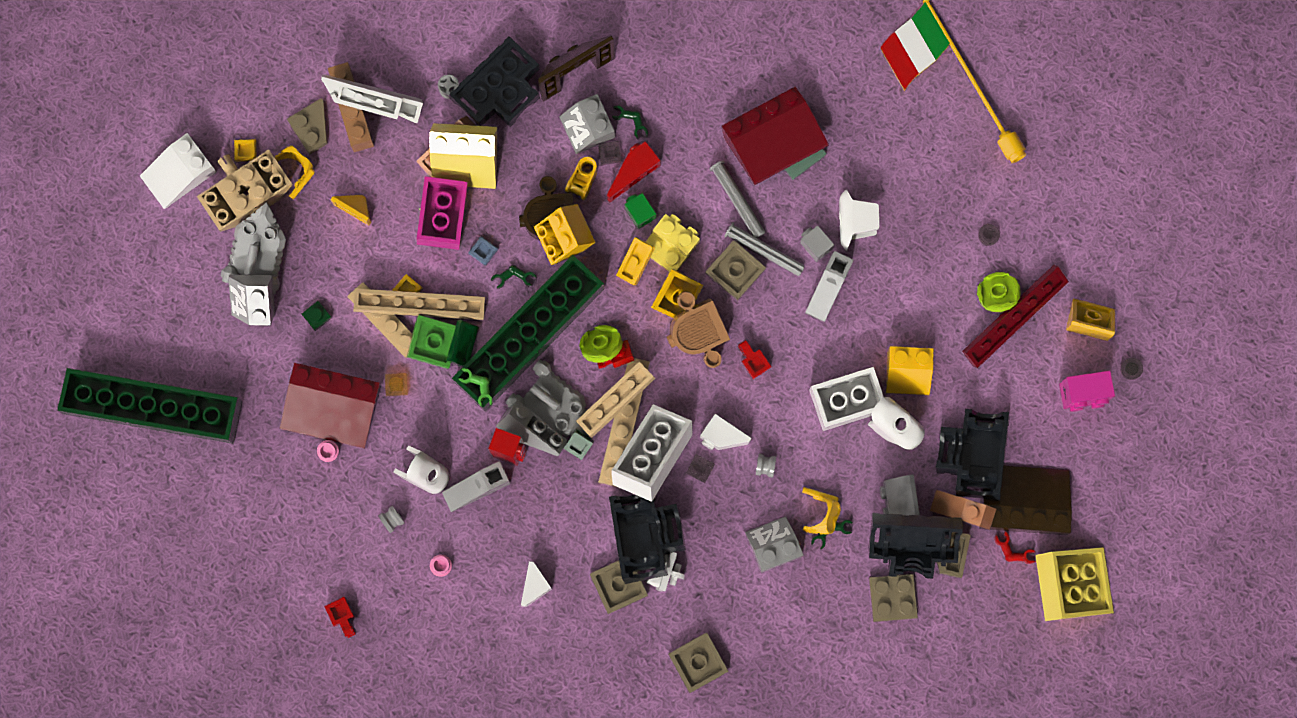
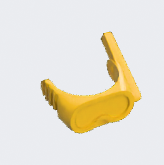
M290 145L284 148L281 153L275 155L274 158L277 162L287 158L297 160L304 169L303 176L295 183V189L289 195V197L294 199L315 174V171L313 170L312 163L300 154L295 147Z
M803 487L802 493L811 495L816 500L826 502L828 506V511L823 521L815 526H804L803 531L813 534H832L841 511L838 497Z

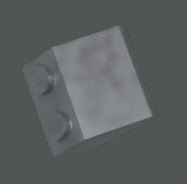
M914 474L888 479L883 482V486H880L881 499H885L886 502L883 514L920 515Z

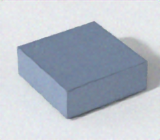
M481 236L468 254L486 266L498 251V248Z

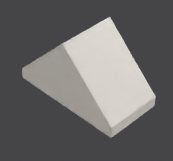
M530 561L521 602L523 607L529 606L552 590L534 562Z

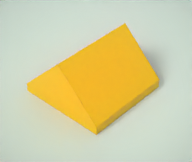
M671 269L651 308L674 318L679 312L685 310L677 303L678 295L681 292L688 291L694 295L696 300L704 285L675 269Z
M1073 298L1066 330L1108 341L1115 333V309Z

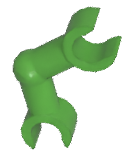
M462 369L464 372L469 373L468 379L463 380L459 378L462 383L467 384L471 382L480 385L481 396L478 398L479 405L482 407V400L489 398V403L492 406L493 399L489 394V379L472 374L469 369Z

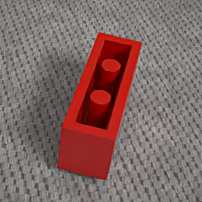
M495 429L488 448L494 458L518 466L519 461L523 462L527 454L522 438L504 430Z

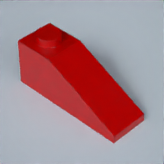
M646 141L642 144L637 143L630 148V152L607 193L609 203L661 166L660 159Z

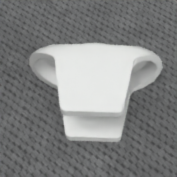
M847 190L839 198L840 242L846 251L851 240L874 236L879 229V205L853 200Z
M884 397L876 404L872 412L873 421H870L868 426L881 437L911 450L922 442L925 434L923 426L893 399ZM898 418L906 421V426L903 430H898L895 426Z
M408 446L406 450L414 454L415 458L411 462L407 474L396 468L393 473L429 493H440L448 484L450 476L448 469L424 452ZM435 469L436 475L433 480L429 481L428 475Z

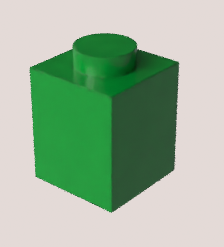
M643 193L640 195L634 194L626 200L627 203L624 204L625 210L638 230L656 219V213Z

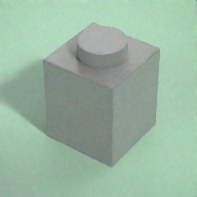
M816 226L814 229L810 227L802 233L801 236L803 238H801L800 244L816 262L833 250L834 244L819 226Z

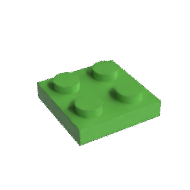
M418 315L407 358L449 369L451 363L446 360L456 326Z

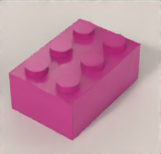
M425 176L417 231V245L459 250L468 182Z

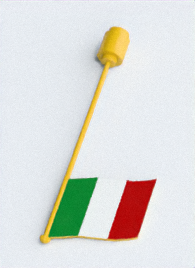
M923 0V5L915 15L892 33L880 48L904 91L914 78L932 65L950 45L1002 133L997 143L1006 159L1010 160L1011 163L1023 159L1027 155L1025 153L1026 148L1015 131L1004 130L930 4V0Z

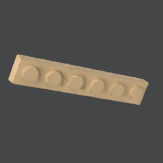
M355 288L353 312L483 320L485 297Z
M634 358L635 361L627 363L625 375L638 362H641L648 370L650 362ZM643 391L614 417L599 483L617 487L612 482V469L632 439Z

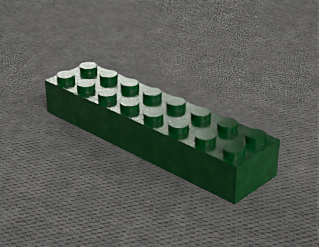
M572 255L452 377V380L482 410L486 411L491 406L489 398L482 400V407L479 405L478 398L481 396L480 385L471 382L467 384L462 383L459 378L463 380L469 378V373L464 372L462 369H469L472 374L489 379V394L494 403L605 289L604 283Z
M67 368L57 411L64 415L234 444L242 401L238 397Z

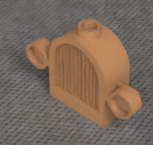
M688 291L681 292L677 297V303L685 310L679 312L670 324V335L666 336L671 348L677 346L687 354H700L704 352V363L710 368H715L721 363V355L716 350H712V348L730 340L713 300L710 298L695 304L693 294Z

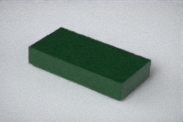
M457 320L447 362L463 367L470 360L478 326L463 320Z

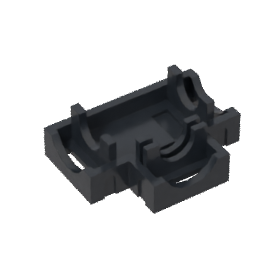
M508 36L503 44L498 46L486 60L474 69L471 75H468L449 94L450 100L461 107L478 126H483L496 113L511 127L528 106L540 99L539 92L528 83L540 70L539 64ZM511 50L517 51L528 63L525 64ZM528 97L513 113L511 112L522 100ZM464 98L477 111V113L475 114L460 99Z
M965 408L963 429L941 427L936 472L938 474L949 473L957 475L956 496L1001 500L1003 466L1005 464L1010 420L1009 412L983 414L973 409ZM976 420H981V421H992V422H995V423H990V422H979V421H976ZM945 441L949 442L947 460L943 462ZM967 487L990 489V491H973L967 489Z
M638 495L610 496L611 514L624 583L629 584L667 576L668 570L665 565V554L686 550L677 503L656 507L655 497L651 502ZM640 501V502H638V503H634V504H629V505H624V506H623V504ZM672 519H676L678 529V539L676 540L674 536ZM656 568L651 572L643 574H633V572Z
M872 513L868 545L869 558L883 559V563H888L889 576L896 577L905 571H913L922 574L927 579H933L935 562H941V566H946V563H958L959 540L963 532L962 518ZM877 528H880L879 540L874 542L875 532ZM955 532L953 546H950L951 534Z

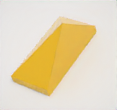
M348 195L333 196L331 198V202L336 207L368 226L371 224L365 196Z

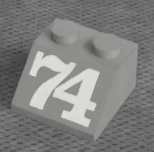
M598 94L577 102L559 116L576 154L615 138L614 129Z
M229 275L232 316L248 325H271L275 316L272 275Z
M786 516L745 532L761 573L803 557L796 535Z

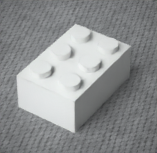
M874 367L813 385L809 390L823 431L872 416L876 404L884 398Z

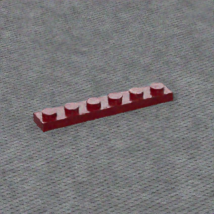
M1053 265L1020 296L1015 306L1004 311L962 351L973 367L978 368L1069 282L1058 266Z

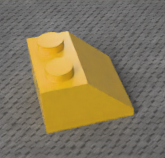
M890 346L887 350L886 393L930 395L934 348Z

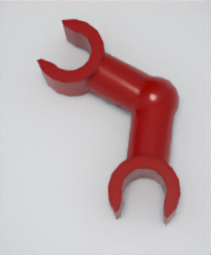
M1004 532L1005 542H1000L997 536L994 537L995 543L1001 546L1006 561H1024L1026 564L1036 562L1033 560L1029 561L1026 558L1027 553H1034V550L1029 549L1024 553L1012 552L1008 543L1010 537L1007 532Z

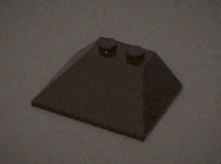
M607 36L582 43L579 46L574 45L561 57L558 55L552 58L538 79L543 102L561 92V77L589 60L592 61L596 69L614 60L613 37Z

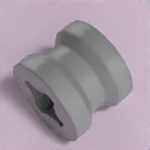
M444 75L438 81V89L441 96L450 99L449 94L459 86V82L453 75Z
M759 454L756 475L765 474L773 478L776 456L765 457L763 454Z
M393 506L385 514L381 513L378 515L389 533H392L398 525L402 526L405 524Z

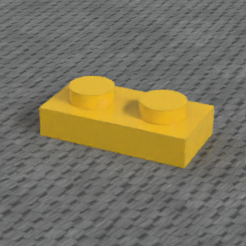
M635 237L616 276L632 285H637L655 247Z

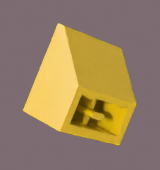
M578 204L560 207L534 226L551 265L566 260L572 255L575 256L595 243Z

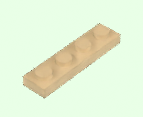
M362 282L356 289L369 288ZM355 290L347 296L353 303ZM362 312L391 344L407 358L412 333L394 314Z
M638 362L576 422L593 438L655 380L654 376L641 362Z

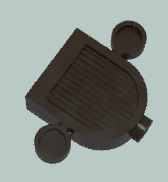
M550 176L543 177L539 183L540 190L545 195L535 197L529 201L523 214L519 215L520 228L525 227L529 235L539 241L540 239L534 226L558 208L574 205L573 193L553 194L557 189L556 180Z

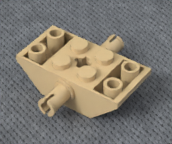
M270 150L265 151L239 169L230 158V155H224L223 157L227 164H225L222 158L217 162L227 177L199 194L197 198L221 232L235 228L243 220L246 221L248 216L251 217V214L256 213V210L266 202L269 207L278 202L293 184ZM246 190L249 192L247 196L244 194Z

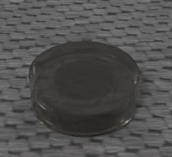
M992 224L983 225L978 232L979 241L986 246L996 244L1000 238L999 229Z
M1128 358L1121 364L1120 371L1124 378L1135 380L1143 373V365L1136 358Z

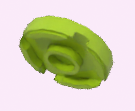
M995 272L987 275L981 284L979 283L977 287V296L980 304L986 310L992 312L1009 310L1020 299L1021 289L1017 279L1005 272Z
M599 325L594 327V330L591 332L588 330L580 339L579 347L584 358L598 363L611 360L618 355L622 349L623 341L615 327Z

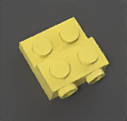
M665 214L653 229V233L646 240L647 243L655 247L650 258L669 272L671 269L678 271L700 242V238L697 237L699 233L692 227L686 229L680 225L682 221L673 214L670 217Z

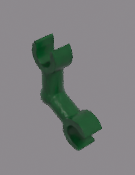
M619 105L613 107L622 112L619 116H612L613 119H633L636 139H638L637 132L639 130H644L646 137L648 136V130L643 126L639 111L624 110Z
M511 265L502 274L493 275L491 281L500 278L502 282L497 286V289H500L504 286L505 281L514 275L523 280L526 286L530 287L532 285L526 281L527 276L537 277L533 272L526 273L517 266Z
M845 520L843 522H836V527L834 531H841L843 534L846 535L850 534L852 532L845 531L843 529V525L845 523L851 524L853 522L849 520ZM818 533L811 540V545H813L816 539H820L822 541L820 550L823 549L826 544L825 538L828 534Z

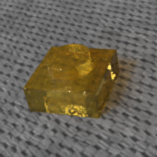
M407 373L385 374L386 397L408 395Z

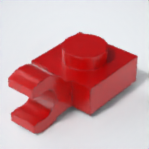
M628 340L623 341L622 349L618 355L611 360L598 362L599 369L605 368L610 364H613L614 368L635 361Z
M746 340L739 344L738 348L746 357L741 363L753 380L771 368V365L760 349L754 353Z
M342 597L324 606L333 626L340 625L345 637L350 638L356 635L349 622L350 619L354 618V614L346 597Z

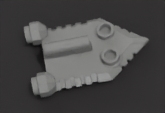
M267 202L257 209L256 213H252L251 217L248 216L246 221L243 220L235 227V240H233L232 254H230L231 260L228 266L222 269L221 277L223 282L229 283V275H272L273 293L276 294L280 286L278 271H280L279 265L282 261V250L284 249L286 238L282 230H279L280 226L276 224L277 220L273 218L274 214Z
M540 359L532 369L540 378L524 398L518 394H511L506 401L508 408L518 400L559 434L569 437L577 429L586 436H589L576 422L587 411L585 409L584 396L577 390H573L572 386L567 385L564 380H560L559 376H555V373L551 371L550 364Z

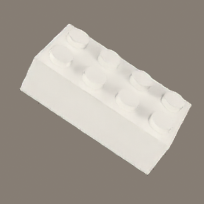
M653 404L612 469L613 485L652 502L692 436V421Z

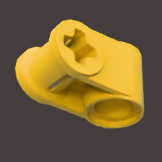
M591 157L580 159L566 185L565 192H572L581 196L582 200L587 198L598 171L594 159ZM587 164L592 165L593 170L585 173L582 171L583 166Z

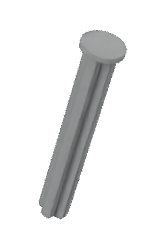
M719 161L709 170L715 173L751 234L755 238H759L765 233L763 227L724 166L725 161Z
M732 222L724 237L727 238L729 236L793 274L801 275L805 267L803 264L734 226L735 223Z

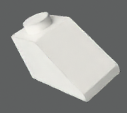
M716 414L700 435V438L703 440L702 444L710 450H713V448L722 450L748 445L751 441L749 436Z

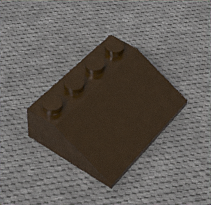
M1004 465L1001 500L980 498L981 504L996 508L990 530L1068 535L1071 533L1072 505L1069 470ZM981 489V491H990V489Z

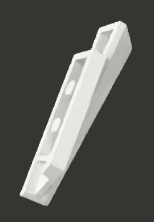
M322 74L321 80L334 102L397 119L399 115L414 123H418L423 105L422 99Z

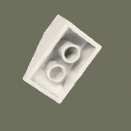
M186 133L172 143L140 177L162 207L166 209L216 173V170L189 134Z

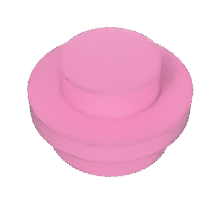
M325 440L319 444L317 454L321 460L331 462L338 457L339 447L334 441Z
M437 555L431 560L430 569L434 575L443 577L450 573L452 562L446 555Z

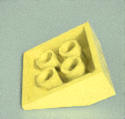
M433 123L430 130L432 177L468 182L467 187L496 189L497 127Z
M1104 547L1055 551L1035 555L1045 621L1114 613Z

